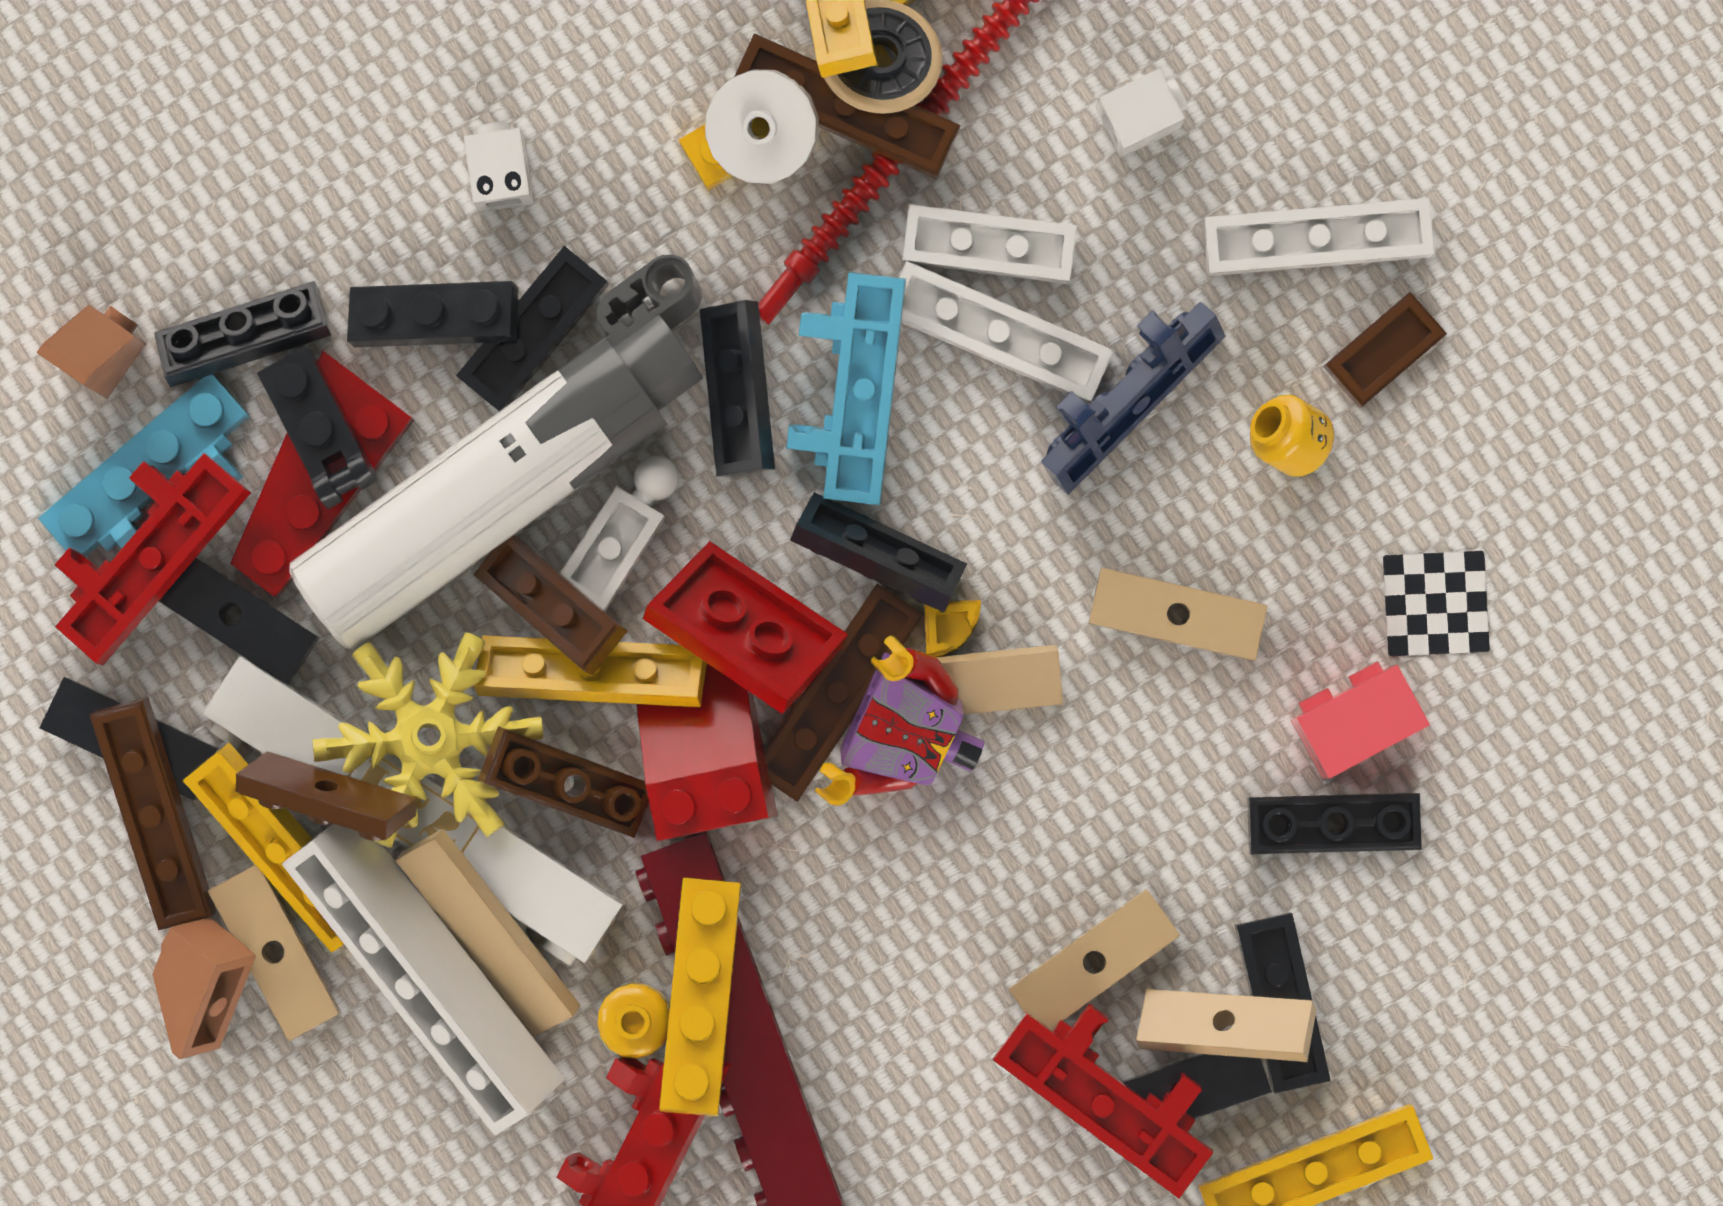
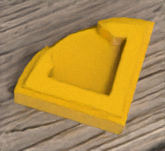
M981 600L950 601L944 613L924 604L926 654L935 657L948 656L964 645L977 625Z

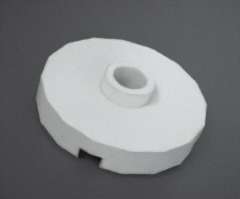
M754 69L730 78L714 94L706 112L705 137L714 159L728 174L748 183L771 184L790 177L808 161L818 141L819 116L812 97L795 80L776 70ZM755 117L764 118L768 122L770 131L767 137L760 138L752 132L751 123Z

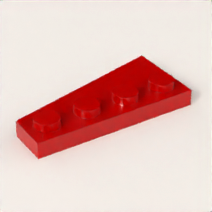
M322 350L318 363L376 472L415 420ZM286 433L230 564L273 597L279 599L293 580L289 573L290 563L328 535L362 489L358 486L343 494V502L327 509L315 492L311 478L288 433ZM344 456L327 465L330 472L334 474L347 467Z

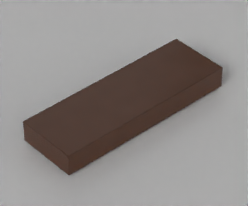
M513 535L492 550L473 574L569 659L592 676L628 631L516 535Z

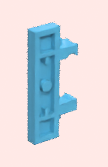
M849 272L845 303L832 302L831 315L811 312L801 313L799 336L833 340L832 354H839L833 415H825L824 427L790 424L786 449L816 452L814 465L827 467L823 499L873 505L881 504L907 278Z
M215 374L205 376L38 519L65 551L68 548H72L86 557L100 544L108 552L117 544L122 549L139 529L135 523L144 516L141 509L153 500L129 479L138 466L145 461L170 479L177 470L182 474L189 471L202 454L205 453L239 481L243 476L227 459L224 453L233 446L227 436L247 420L250 415Z

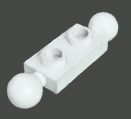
M659 455L643 459L637 465L634 472L636 489L633 494H629L616 485L561 571L563 576L604 611L611 604L665 519L664 515L651 508L655 500H663L672 495L676 490L679 474L675 464L668 458Z

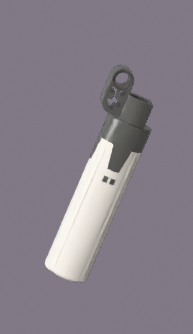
M673 254L661 255L607 292L597 307V320L606 334L290 563L289 573L294 579V584L318 619L344 648L356 650L667 425L659 410L703 379L694 361L671 331L690 317L699 308L702 300V289L690 265L682 257ZM674 278L685 280L684 287L678 294L667 297L660 295L661 288L667 281ZM648 296L656 308L651 312L646 303L642 301ZM628 313L634 319L632 325L625 327L619 319Z

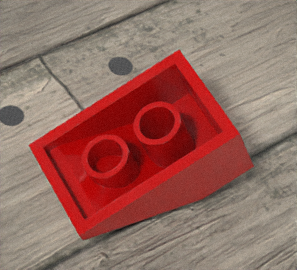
M707 663L701 707L636 704L645 785L657 841L778 817L752 693Z

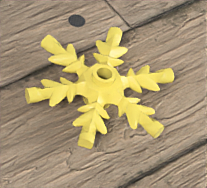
M464 633L453 661L444 652L438 655V666L442 683L430 678V685L436 698L428 705H419L411 700L415 686L414 680L403 687V665L401 659L394 657L389 667H387L372 643L367 642L352 654L357 663L370 677V680L360 681L358 688L365 693L385 699L375 708L378 710L395 711L397 724L392 731L384 734L376 725L368 721V734L351 724L342 722L338 727L343 738L312 739L314 762L346 758L343 771L349 773L359 767L369 757L372 759L374 769L386 754L395 755L402 763V772L399 775L383 780L384 783L393 786L391 790L413 797L416 796L427 801V796L420 781L428 774H438L445 779L441 794L442 799L453 792V807L456 821L461 823L469 812L483 834L489 837L505 825L499 815L486 801V799L499 796V792L492 786L472 780L481 770L462 768L459 762V755L464 748L473 745L483 756L487 757V745L491 746L498 726L534 740L543 739L541 717L510 721L513 712L511 706L501 709L486 722L483 710L477 714L470 725L462 724L455 718V705L471 701L474 698L463 693V691L477 684L486 676L485 670H472L485 644V641L476 635ZM423 728H432L438 731L440 739L436 744L426 746L419 741L418 732ZM417 808L416 816L407 822L411 827L418 825ZM398 831L386 840L375 842L391 848Z

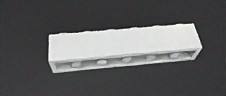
M331 824L282 863L286 871L494 1136L528 1116L565 1080L547 1054L537 1044L383 845L362 838L358 831Z

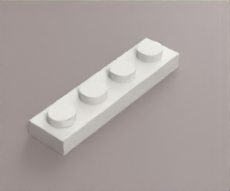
M1430 198L1204 217L1203 219L1208 276L1429 258L1435 254Z
M905 262L899 278H907L902 314L903 324L1067 395L1073 391L1084 402L1091 404L1112 356L1113 349L911 262Z

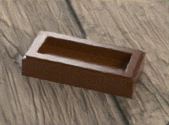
M1409 292L1328 361L1323 368L1360 409L1447 335V333L1416 297Z

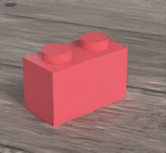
M1377 661L1348 676L1353 687L1333 697L1329 688H1326L1298 703L1303 713L1291 719V722L1322 780L1336 776L1430 725L1398 664L1383 670Z

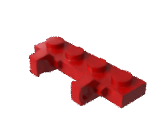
M205 453L202 454L185 475L177 470L170 479L145 461L138 466L129 479L151 497L155 503L147 511L150 515L111 562L105 560L98 568L82 553L68 548L54 564L77 585L69 595L76 603L58 622L55 628L96 664L103 666L252 493Z
M1089 1003L1072 1027L1063 1020H1060L1053 1030L1026 1012L994 1055L993 1061L1180 1199L1214 1153L1213 1149L1188 1132L1196 1119L1186 1113V1111L1202 1091L1201 1086L1182 1072L1176 1086L1171 1092H1166L1162 1100L1151 1092L1144 1099L1096 1063L1099 1054L1089 1046L1102 1025L1109 1021V1017Z
M621 1057L614 1060L605 1079L624 1092L635 1095L636 1098L631 1107L639 1112L614 1161L608 1159L601 1166L580 1152L566 1157L556 1178L576 1192L582 1193L579 1200L582 1206L661 1205L706 1116L659 1110L664 1062L652 1058L645 1065L634 1058ZM726 1061L723 1064L722 1082L731 1066Z

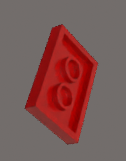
M711 541L647 604L642 618L781 714L789 708L843 648L848 636L842 629Z

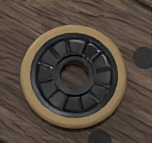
M866 0L865 4L873 45H883L890 48L896 56V61L888 67L870 66L824 77V79L840 99L857 109L883 114L903 111L922 101L937 83L942 68L941 45L936 32L929 22L912 8L889 0Z

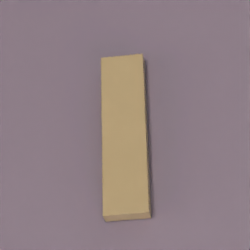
M444 829L403 850L395 860L533 1037L575 1015L581 1006Z

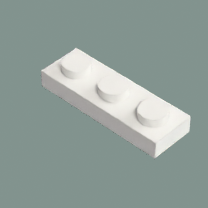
M909 204L902 263L905 264L908 261L920 266L1069 284L1077 225Z

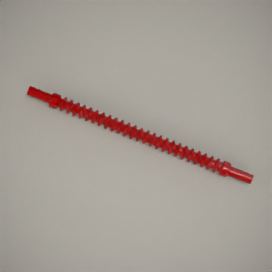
M1004 0L1001 4L994 2L992 4L993 15L982 16L983 27L981 29L978 27L972 28L974 38L971 41L966 39L962 41L963 52L952 53L953 64L951 66L948 64L942 65L944 75L938 78L934 88L923 101L916 105L937 115L941 112L948 114L950 112V107L947 105L949 101L957 102L960 100L958 90L960 88L969 89L970 83L968 78L971 75L974 77L980 75L979 64L990 63L988 53L1000 50L998 41L1001 38L1004 40L1010 38L1008 28L1010 26L1019 27L1020 21L1018 16L1020 14L1028 15L1030 13L1028 4L1030 2L1038 3L1040 0ZM874 151L872 152L873 163L871 165L862 164L863 175L851 178L854 186L850 190L847 188L841 190V194L844 197L841 202L832 201L831 206L834 210L830 215L827 213L821 215V219L824 222L822 226H812L811 232L814 234L810 240L802 238L801 244L804 247L801 251L794 249L784 260L786 269L758 302L760 320L769 326L803 283L811 284L820 273V268L817 265L821 261L824 263L829 262L827 252L830 249H839L838 238L841 236L844 238L849 237L848 226L850 224L859 225L860 220L857 215L861 211L863 213L870 211L867 205L870 199L879 200L878 189L890 186L887 178L891 174L894 176L900 174V170L897 167L898 162Z

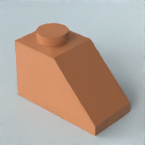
M88 304L48 338L36 353L82 385L108 399L146 343L132 334L138 324L121 312L109 306L106 312L102 314Z
M211 917L170 927L169 932L162 941L161 953L152 974L171 1051L178 1059L216 1050L221 1047L256 954Z

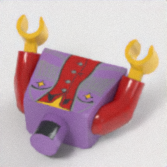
M888 636L884 640L892 654L884 652L881 660L875 657L871 659V663L877 669L840 746L841 764L848 768L842 770L834 763H824L821 766L820 772L833 781L826 788H815L816 794L829 804L840 806L848 802L852 796L908 790L917 784L931 785L943 760L970 772L973 771L981 756L984 740L958 730L964 716L962 701L958 699L959 689L938 658L911 648H905L894 636Z

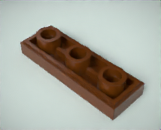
M499 726L478 777V781L633 838L636 836L649 802L645 781ZM573 775L574 785L569 791L565 792V781Z
M268 751L236 774V792L257 799L263 807L270 809L286 808L308 815V819L316 824H336L358 831V834L367 840H386L416 816V797Z

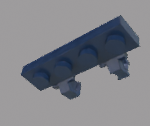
M1201 301L1190 312L1179 314L1169 325L1152 310L1137 325V328L1141 330L1139 335L1149 346L1131 362L1126 371V376L1110 392L1106 391L1098 395L1090 405H1087L1079 396L1071 391L1056 406L1058 414L1069 426L1053 440L1041 463L1052 481L1067 495L1226 337L1217 315Z

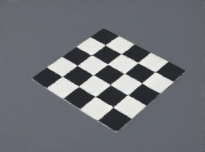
M1483 551L1383 556L1389 656L1488 652L1490 650L1485 558Z

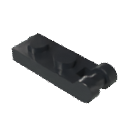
M305 345L257 373L311 478L315 492L327 509L343 502V494L358 486L364 490L378 482L377 475L313 351ZM344 456L347 467L332 474L327 465Z

